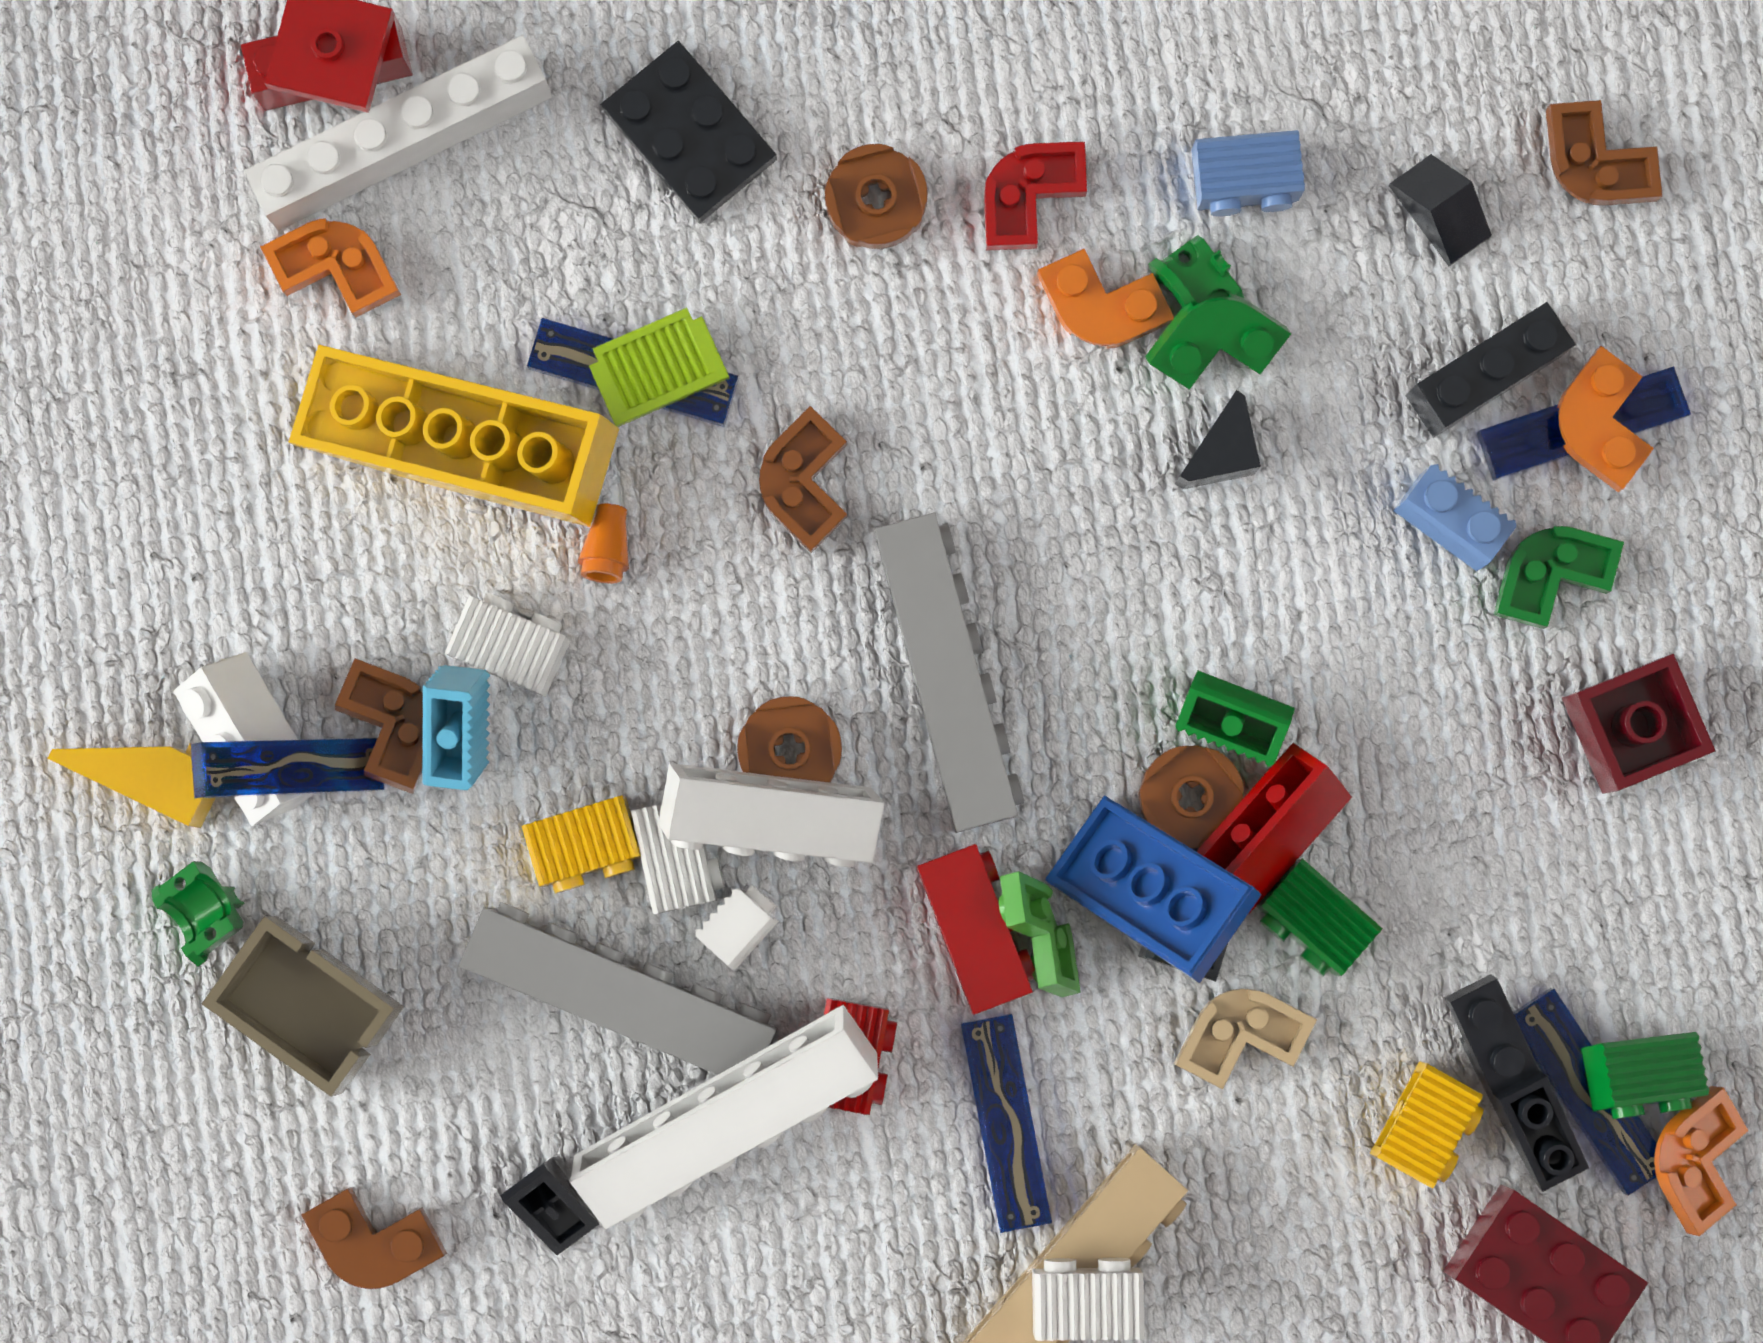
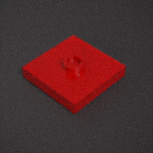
M287 0L264 84L271 90L369 113L395 17L393 9L359 0Z

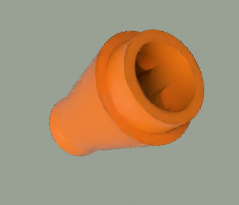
M609 503L597 505L594 520L578 558V563L582 565V577L600 583L612 584L622 581L623 572L629 570L626 508Z

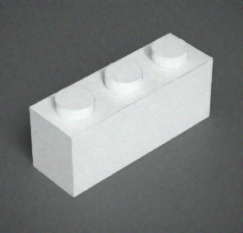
M247 652L199 668L173 691L208 753L215 752L218 756L217 759L245 758L255 763L266 764L275 762L294 752L304 751ZM253 746H259V747H257L256 749H254L253 751H251V752H249V753H247V754H243V755H233V754H230V753H241V752H245V751L249 750L250 748H252ZM266 750L274 754L273 759L268 762L260 759V754ZM268 754L264 757H272V755ZM242 761L215 763L217 768L254 766ZM298 761L285 764H292L293 766L285 768L281 772V778L292 786L284 785L279 780L278 771L281 767L274 769L263 781L227 783L237 804L241 807L251 826L297 808L325 786L324 783L314 786L322 780L314 766L309 764L311 762ZM300 768H307L313 772V778L308 782L299 783L291 779H304L309 776L307 772L294 773V771ZM267 773L250 774L245 776H224L223 778L255 779L262 778ZM251 785H270V786H275V787H278V788H276V789H269V788H258V787H256V788H243V787H244V786H251Z

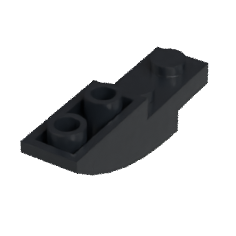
M1490 974L1444 997L1462 1035L1459 1038L1502 1125L1538 1188L1544 1192L1589 1169L1548 1077L1540 1071L1498 979Z

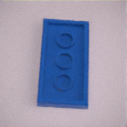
M1105 795L1045 878V881L1052 887L1198 983L1202 981L1262 895L1253 886Z

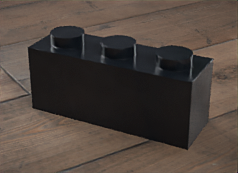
M1545 302L1416 384L1405 396L1432 437L1435 438L1561 358L1576 344L1549 303Z

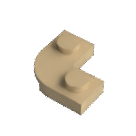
M1251 989L1230 990L1213 998L1200 1011L1174 1065L1220 1089L1224 1088L1246 1043L1294 1067L1317 1019L1264 992Z

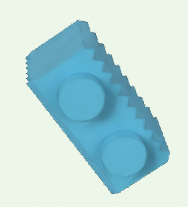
M448 665L438 666V670H435L432 677H429V681H426V685H423L422 783L424 785L468 790L488 765L489 761L486 757L490 752L486 749L489 745L486 738L490 733L486 728L490 723L486 719L490 713L486 709L490 705L487 701L490 694L486 690L490 686L487 682L490 674L486 670Z

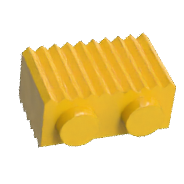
M623 795L522 825L539 887L552 885L555 894L585 885L582 875L598 870H603L605 878L635 870L633 860L641 858L633 818L627 798Z
M1419 1061L1369 1154L1428 1187L1434 1188L1437 1180L1444 1183L1450 1177L1457 1164L1459 1155L1454 1153L1453 1150L1457 1147L1462 1134L1470 1136L1482 1118L1484 1108L1478 1106V1104L1482 1100L1483 1094L1435 1067Z

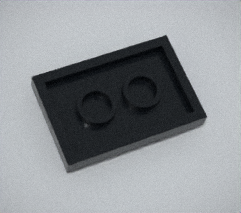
M679 40L600 104L602 111L699 224L777 161V154Z

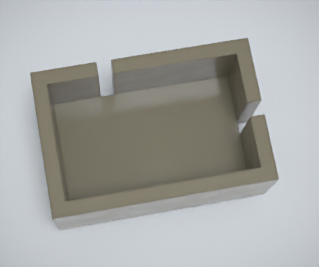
M264 916L201 1004L329 1096L342 1094L371 1055L363 1047L377 1046L404 1006L326 950H311L315 943L278 916Z

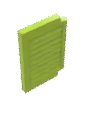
M687 307L592 348L598 362L589 365L612 420L617 427L730 379L703 317L701 316L693 320Z

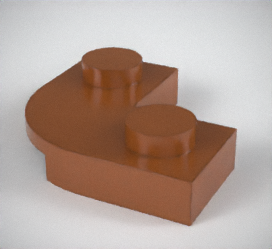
M1601 100L1550 104L1547 107L1546 119L1552 169L1560 185L1570 195L1582 202L1599 206L1657 202L1662 197L1657 146L1606 150Z
M811 406L768 448L763 457L759 477L761 495L770 513L810 553L848 517L847 513L813 481L847 446V441Z
M354 658L335 702V710L382 728L364 769V776L414 794L422 774L423 693L421 692V687L410 679Z
M352 1187L301 1214L331 1270L343 1281L356 1287L379 1289L391 1286L447 1254L423 1207L376 1233Z

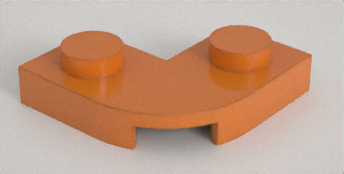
M326 218L317 219L260 246L286 296L332 274L351 313L356 318L401 295L375 243L365 231L348 223L327 221Z
M1085 248L1038 269L1037 275L1061 325L1070 335L1074 334L1087 343L1107 346V349L1120 347L1169 325L1174 319L1153 273L1106 294Z
M1600 346L1562 394L1557 406L1559 408V427L1566 443L1563 446L1566 452L1611 488L1620 492L1626 487L1654 448L1613 418L1614 414L1643 376L1607 349Z
M1710 1086L1709 1095L1697 1097L1691 1102L1692 1109L1681 1110L1665 1125L1655 1149L1654 1165L1658 1183L1685 1231L1696 1236H1701L1737 1205L1712 1161L1749 1131L1724 1087Z

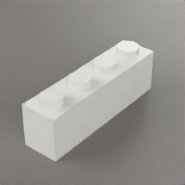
M669 763L658 824L667 839L672 840L671 843L683 849L700 850L703 848V844L723 846L725 851L742 856H751L755 850L772 851L776 857L788 861H804L805 855L824 857L825 862L835 866L853 867L855 861L873 863L885 802L869 787Z

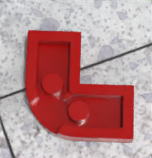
M1085 142L1021 145L1015 147L1013 152L1003 157L994 166L987 177L984 190L986 251L1037 249L1036 199L1086 197Z

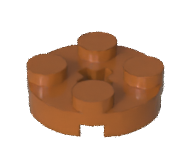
M884 144L862 145L847 152L838 161V165L832 171L825 187L826 210L832 225L844 236L850 245L856 247L884 249L902 243L920 228L927 207V184L918 164L910 157L907 158L902 153L894 151L893 147ZM878 184L881 192H890L891 198L884 201L883 208L874 209L872 204H864L862 201V197H866L869 194L868 186Z
M792 696L779 697L762 704L748 718L739 734L737 745L738 760L743 772L831 783L841 762L842 743L835 722L822 708L804 698ZM788 734L794 735L796 743H804L805 753L798 754L794 764H786L784 756H776L775 746L782 745L784 742L783 736Z
M1188 745L1172 748L1161 754L1150 764L1140 785L1138 798L1144 820L1189 848L1194 849L1200 848L1241 802L1244 788L1237 768L1225 755L1207 747ZM1184 783L1190 788L1200 785L1205 791L1200 797L1201 803L1204 806L1198 812L1191 806L1183 809L1178 803L1182 798L1179 788Z

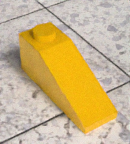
M189 743L186 751L170 746L51 749L47 759L190 827H202L222 786L221 784L219 787H214L211 783H207L211 776L206 774V767L217 768V766H215V763H205V759H209L208 751Z

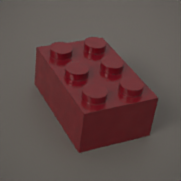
M1501 1184L1443 1270L1445 1274L1545 1343H1609L1648 1285V1282L1526 1197L1514 1189Z

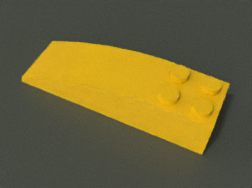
M318 344L288 442L292 445L403 478L590 527L619 428L598 413Z

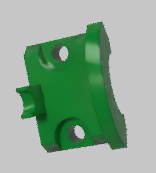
M1199 235L1162 261L1156 258L1148 264L1158 283L1166 286L1171 291L1182 308L1190 302L1196 305L1211 298L1228 297L1229 293L1245 298L1241 288L1229 273L1232 266L1224 260L1220 250L1214 253L1204 238ZM1184 254L1189 258V261L1183 263L1179 260L1178 256Z
M192 861L164 884H159L153 888L152 901L157 909L169 914L181 928L185 938V945L181 949L185 956L199 967L208 960L210 952L243 928L244 922L236 909H239L245 903L235 895V887L221 886L209 866L201 861ZM214 929H215V931H216V936H215V938H214V936H213V931H214Z

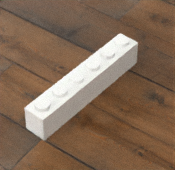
M521 35L371 108L369 113L362 112L243 171L265 216L280 231L553 97L524 35Z
M842 1005L575 1154L570 1183L605 1230L620 1221H633L643 1214L649 1205L666 1196L672 1198L680 1195L689 1188L693 1181L711 1171L718 1173L727 1169L743 1153L754 1147L764 1148L769 1146L780 1137L783 1131L801 1121L809 1123L816 1120L830 1105L845 1097L853 1098L863 1094L878 1079L877 1052L848 1010Z

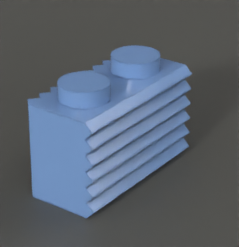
M1299 131L1196 139L1191 153L1197 210L1210 209L1212 216L1223 217L1240 213L1242 211L1241 207L1261 205L1264 212H1278L1292 208V203L1299 201L1305 191Z
M1439 464L1431 465L1423 471L1394 509V512L1475 571L1484 568L1493 560L1516 528V521H1508L1507 513L1499 514L1498 507L1491 508L1490 501L1482 502L1481 495L1474 496L1473 489L1465 490L1464 483H1457L1456 476L1448 477L1447 470L1440 471Z

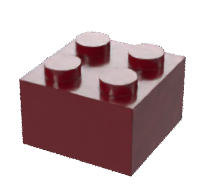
M1674 653L1562 698L1602 794L1620 791L1716 751Z

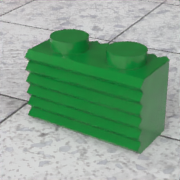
M1197 670L1175 727L1178 732L1185 730L1188 736L1195 734L1198 740L1205 737L1208 744L1215 741L1218 748L1225 745L1227 751L1235 749L1237 755L1245 753L1247 759L1255 757L1257 763L1265 761L1267 767L1275 764L1291 724L1295 708Z
M1303 858L1296 860L1256 906L1265 914L1260 923L1283 942L1288 936L1294 939L1305 949L1299 957L1323 977L1328 971L1336 976H1342L1383 929Z
M1697 1032L1600 1043L1581 1048L1593 1111L1611 1109L1612 1119H1621L1645 1115L1643 1105L1658 1103L1660 1113L1692 1109L1691 1098L1709 1095L1710 1091L1706 1085L1708 1078L1704 1074L1706 1068L1702 1064L1704 1059L1700 1053L1702 1047L1698 1043L1700 1036Z

